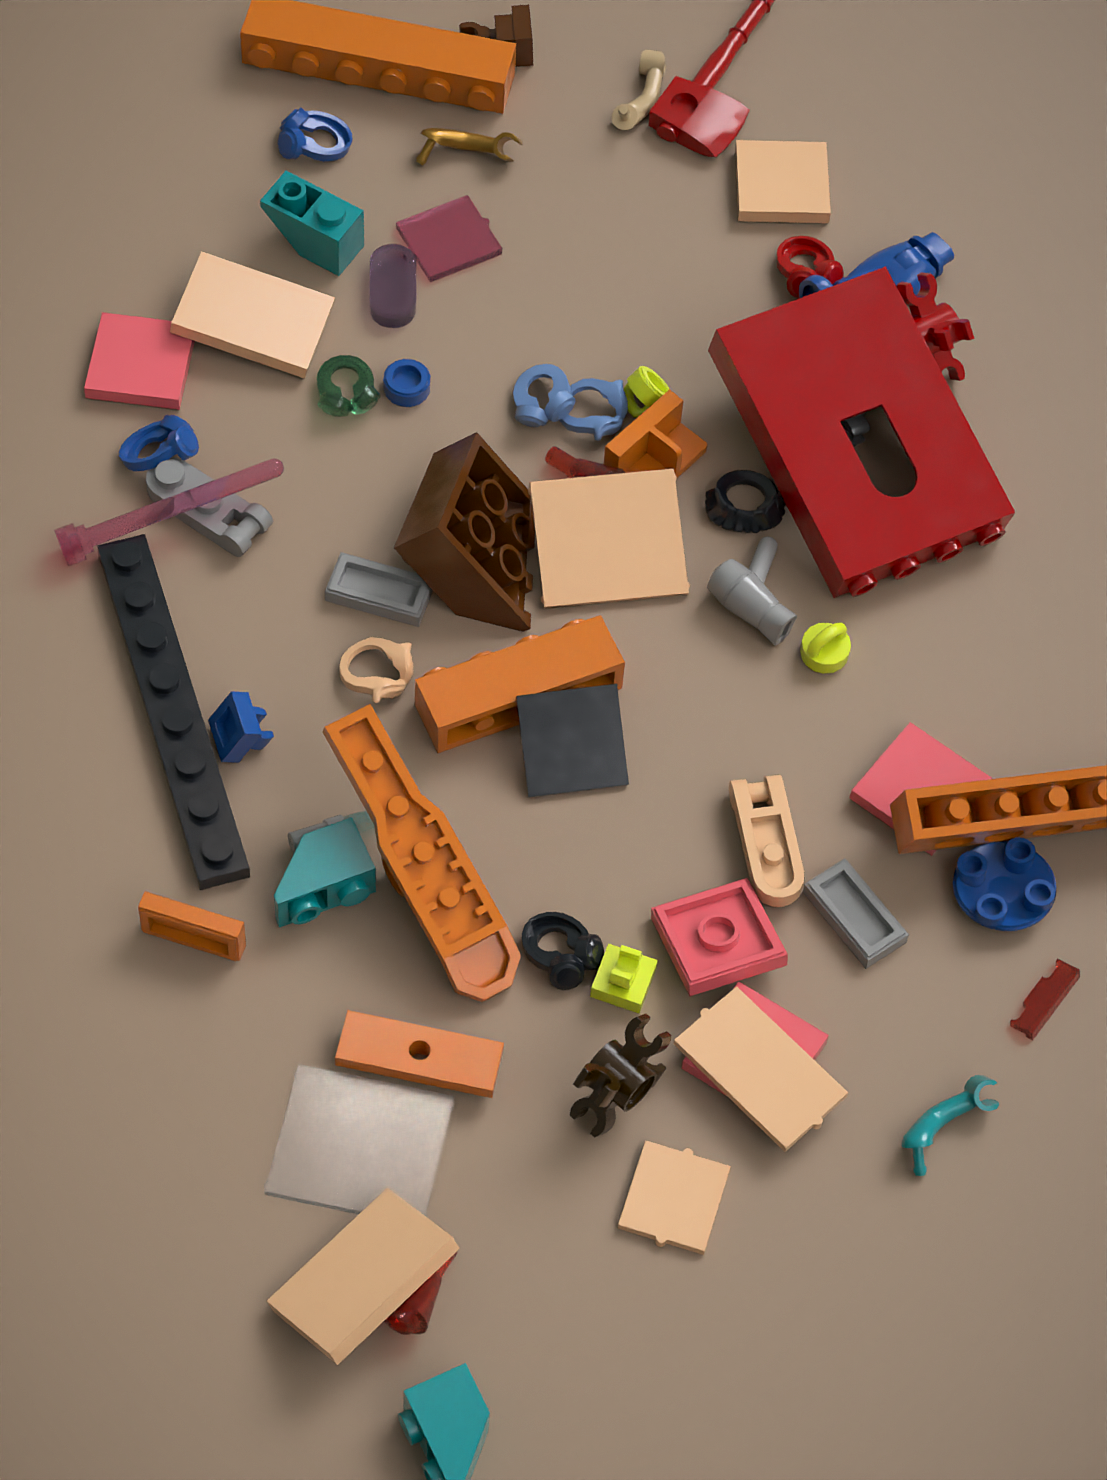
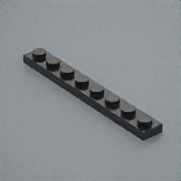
M142 534L97 545L100 563L199 888L204 890L249 878L250 867L146 535Z

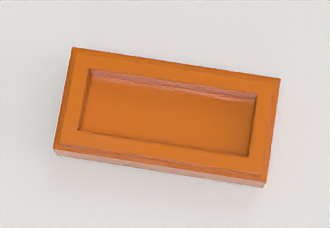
M147 891L144 892L138 905L141 930L144 933L233 961L241 960L246 948L245 925L243 921Z

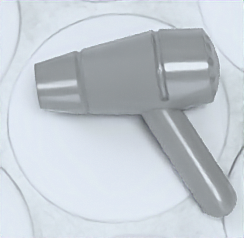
M768 536L759 541L749 569L736 560L729 559L714 570L709 579L707 589L726 609L755 628H758L770 642L778 645L789 635L797 615L780 604L764 584L778 547L776 540Z

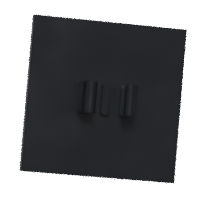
M617 684L516 696L528 797L629 785Z

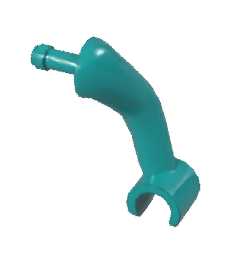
M984 1075L971 1077L964 1086V1092L934 1105L913 1124L903 1136L901 1146L903 1148H912L914 1160L913 1173H915V1176L926 1175L927 1167L925 1166L923 1147L933 1144L935 1134L945 1124L975 1107L984 1111H992L998 1108L999 1102L996 1100L985 1099L980 1101L979 1099L980 1090L986 1085L997 1084V1081Z

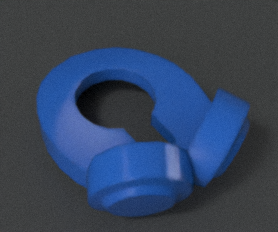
M300 107L299 109H294L281 121L278 149L280 154L286 159H297L299 155L303 154L323 162L335 161L343 158L348 153L353 137L347 124L338 117L322 111H305ZM318 129L326 130L334 136L336 145L332 148H324L318 145L313 138L304 136L301 130L311 133Z
M165 415L161 421L151 423L129 436L121 445L119 457L127 469L145 471L157 467L162 461L169 460L177 454L182 461L187 460L198 453L199 444L193 432L194 430L188 422L175 415ZM167 438L151 456L138 458L140 451L146 445L157 441L162 442Z

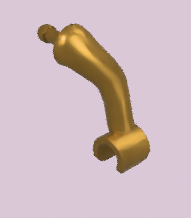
M426 128L420 134L428 139L420 154L417 155L416 162L424 166L435 143H438L443 147L493 153L505 162L510 163L514 162V160L504 155V144L509 140H514L520 145H523L520 138L509 132H503L496 138L452 129Z

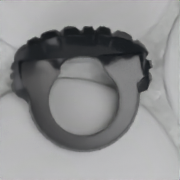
M735 470L726 473L717 481L715 488L705 493V510L708 518L715 525L722 526L723 529L745 533L752 531L753 533L769 530L780 524L786 512L784 509L786 503L783 497L778 495L775 484L765 475L751 470ZM736 485H750L762 492L765 501L756 510H740L735 508L729 501L726 494L727 491Z

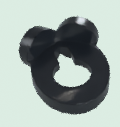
M545 912L538 914L525 924L522 931L523 949L528 960L536 967L548 972L551 984L560 990H570L577 987L584 979L585 970L598 969L604 956L601 938L596 934H589L580 921L565 913ZM561 932L567 936V946L574 951V954H561L557 950L544 951L538 946L539 940L548 933Z

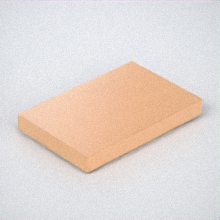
M201 251L171 322L170 333L305 379L332 311L335 297Z
M386 1188L267 1300V1303L274 1313L338 1365L460 1248L450 1234L389 1188Z

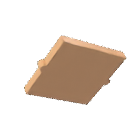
M645 1140L618 1223V1229L653 1239L658 1247L669 1244L704 1255L731 1166L693 1155V1151L690 1148H686L682 1152Z

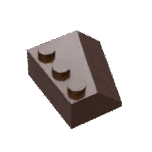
M476 432L433 453L394 549L455 615L521 632L531 629V613L524 610L525 594L533 589V575L526 571L527 551L535 548L531 496L528 493L527 487Z

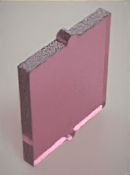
M468 195L396 222V229L408 246L409 258L416 259L430 282L502 254L503 248L489 228V219L481 216Z

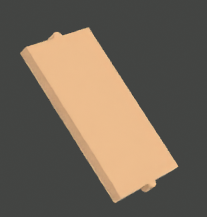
M737 986L711 1009L703 1008L700 1011L699 1019L674 1040V1045L784 1152L810 1129H820L823 1118L848 1095V1092Z

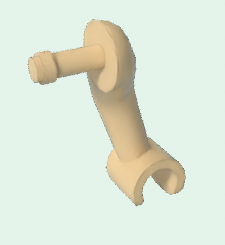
M644 50L642 52L639 74L647 75L645 88L638 98L627 104H621L613 110L612 122L617 129L630 130L649 115L651 108L659 99L662 78H664L666 71L665 56L662 52L655 50Z

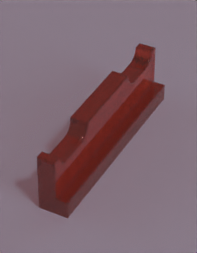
M1058 958L1055 961L1057 968L1051 976L1047 978L1042 976L1023 1001V1007L1026 1009L1016 1020L1011 1019L1010 1021L1011 1027L1026 1034V1037L1034 1040L1080 978V969Z

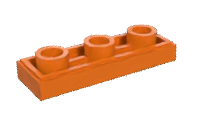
M348 1010L335 1055V1065L492 1098L504 1052V1043ZM415 1054H424L427 1056V1058L423 1060L414 1059L412 1056H414Z

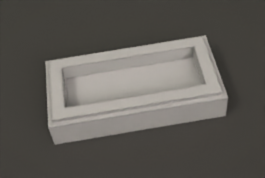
M341 552L325 590V601L419 627L433 590L417 573Z
M846 859L841 860L804 884V895L865 969L907 943L909 934Z

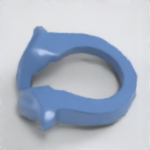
M590 378L582 379L570 386L572 396L583 390L598 391L616 409V416L613 418L595 415L575 418L568 414L560 420L567 430L576 433L594 434V438L597 441H600L603 436L613 435L620 430L628 410L623 380L619 379L614 382Z

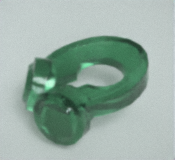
M351 355L332 357L325 361L318 371L317 388L320 397L318 406L329 415L336 417L348 416L350 412L355 415L363 414L372 409L381 397L380 393L374 388L372 370L358 357ZM339 369H351L359 377L356 384L352 386L354 397L351 400L343 397L341 387L336 386L331 381L332 374Z

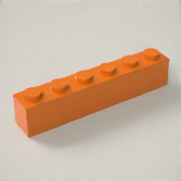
M251 0L240 32L242 63L296 73L306 77L342 82L347 85L383 90L393 94H404L429 99L434 102H445L480 111L503 114L515 76L516 43L293 0Z

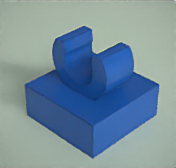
M231 691L208 719L221 762L239 763L250 749L261 750L274 737L273 731H261L259 724L267 713L261 707H253L249 692Z

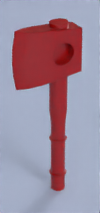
M751 0L750 6L736 25L729 29L728 36L710 55L693 80L690 81L679 76L674 77L649 113L648 126L655 129L662 139L668 142H676L708 157H717L734 140L744 125L750 110L736 99L713 88L727 71L741 46L747 43L749 35L766 13L770 12L771 5L775 0Z

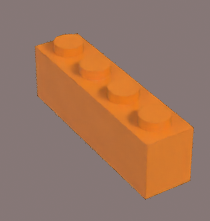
M601 615L587 620L575 619L566 623L561 629L541 636L529 635L520 639L515 645L495 652L483 651L474 655L469 661L449 668L437 667L428 671L422 677L415 679V707L437 753H441L519 725L516 696L617 684L618 690L622 689L625 661Z

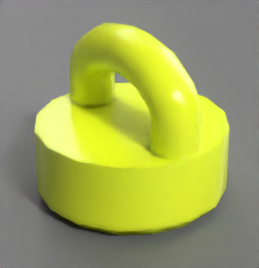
M640 366L627 378V384L624 386V392L628 401L627 411L634 418L640 416L670 389L665 381L652 369ZM634 394L645 405L643 408L639 407L635 402Z
M841 622L834 624L818 623L809 627L804 633L800 647L801 658L805 665L813 671L823 674L834 673L842 669L848 661L851 649L846 625Z

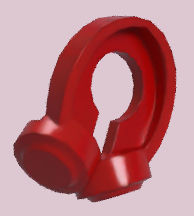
M801 235L785 239L777 249V268L781 274L788 278L786 283L787 290L795 298H800V283L809 276H823L831 284L844 276L841 263L835 261L831 249L817 238ZM801 254L811 255L816 258L813 262L815 270L795 264L790 259Z

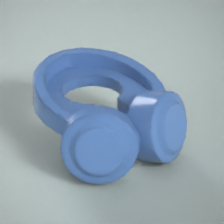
M552 364L535 365L527 369L519 376L514 386L513 395L517 406L514 418L526 426L539 427L546 425L548 420L552 422L561 420L571 412L576 402V399L571 395V387L565 373L559 367ZM543 377L553 380V388L548 393L549 402L545 409L540 408L536 397L528 394L530 384L534 380Z

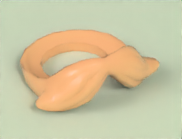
M375 637L359 641L349 647L341 657L339 670L342 682L347 689L357 693L372 695V700L375 703H379L382 698L393 699L398 697L404 691L413 675L412 644L409 642L397 644L390 640ZM378 649L383 651L388 659L393 661V666L399 671L400 678L395 681L391 678L378 676L356 677L350 673L349 666L352 659L362 651Z

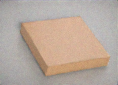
M736 140L735 165L738 221L829 223L831 208L827 142Z

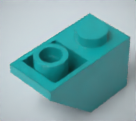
M287 170L260 200L262 210L301 257L337 276L342 274L364 247V210Z
M352 817L303 834L274 894L275 919L279 928L291 923L297 925L308 923L317 918L321 912L340 905L346 907L357 905L370 894L376 892V867Z
M464 1363L403 1392L404 1411L398 1413L399 1422L410 1445L420 1443L428 1460L422 1464L426 1480H471L489 1431L490 1412L467 1364Z

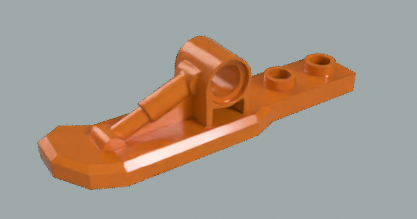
M371 704L325 726L322 733L374 823L377 848L382 856L381 861L385 873L397 893L406 898L438 955L455 993L484 1002L510 988L521 957L510 930L445 814L421 794Z

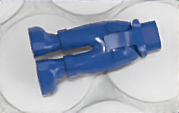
M934 232L929 233L923 238L915 235L908 241L892 245L873 254L859 264L847 277H843L833 284L823 276H809L800 283L799 296L802 298L885 266L896 286L900 282L911 283L913 292L917 295L920 291V282L918 281L917 274L921 272L931 273L936 279L943 273V266L954 259V252Z

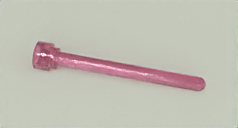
M272 458L86 528L84 524L75 527L71 523L54 531L67 565L71 566L87 560L86 555L95 552L93 547L275 479L282 475L284 465L279 459Z

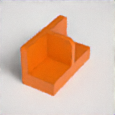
M669 389L605 445L602 474L674 469V473L678 478L707 452V442L681 423L684 400Z

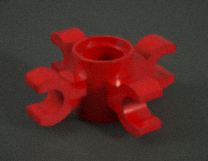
M921 272L917 274L918 281L920 282V291L917 295L914 294L911 283H898L896 287L905 304L909 305L911 315L941 372L947 368L950 379L958 381L965 379L964 367L958 359L953 358L951 350L954 349L953 344L961 340L970 341L975 339L969 320L959 319L954 309L947 303L936 305L934 298L937 294V282L931 273Z

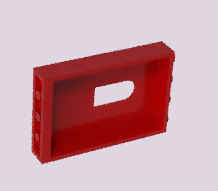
M886 266L716 329L708 352L833 598L849 592L852 597L862 595L876 587L881 579L893 575L895 580L905 578L916 572L921 567L920 564L934 558L938 563L948 561L960 554L964 546L977 541L980 546H985L1000 539L1006 533L1005 527L1015 514V510ZM881 406L915 470L916 484L913 490L900 497H891L879 492L872 484L841 421Z

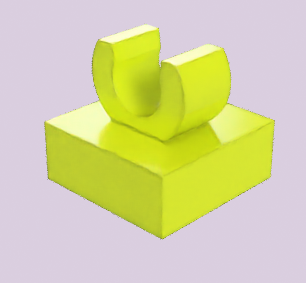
M608 943L593 981L590 997L640 1014L657 970L658 960L644 956L642 951L625 945L618 947Z

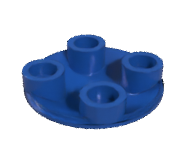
M1017 837L1009 841L982 844L963 853L958 858L953 876V891L956 901L967 916L984 927L999 931H1018L1031 927L1040 922L1050 912L1056 897V880L1051 867L1036 852L1033 843L1025 838Z

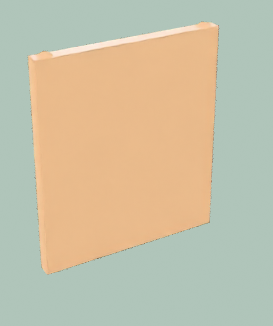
M674 469L534 481L529 483L528 493L531 496L542 591L541 602L544 609L689 594L690 583L687 580L676 489L677 476L674 473Z

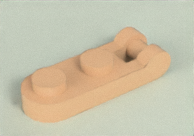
M780 774L764 776L763 782L747 783L746 779L729 781L730 803L735 812L751 886L758 899L764 904L772 907H784L792 904L799 898L802 891L804 868L782 776ZM766 802L769 807L753 808L752 803Z

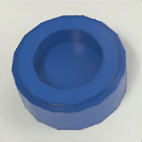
M402 359L395 361L384 372V393L393 404L398 406L412 407L419 405L430 394L431 375L428 368L416 360Z

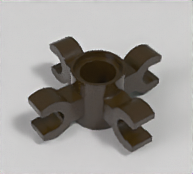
M647 1014L635 1017L628 1023L625 1029L626 1043L624 1046L617 1040L608 1042L598 1051L590 1063L583 1067L573 1082V1085L577 1088L586 1086L593 1089L591 1095L583 1097L573 1104L570 1110V1117L577 1119L584 1116L589 1108L592 1109L597 1115V1124L590 1133L594 1138L608 1132L613 1127L616 1120V1106H619L624 1112L634 1108L649 1090L655 1086L666 1070V1066L662 1063L652 1065L647 1060L650 1056L664 1051L669 1046L672 1035L666 1031L658 1034L652 1043L648 1042L643 1034L644 1027L651 1018Z

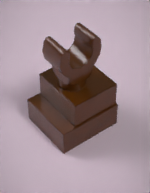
M529 4L511 6L512 14L494 15L495 29L480 26L475 22H464L459 25L460 33L516 43V67L534 66Z

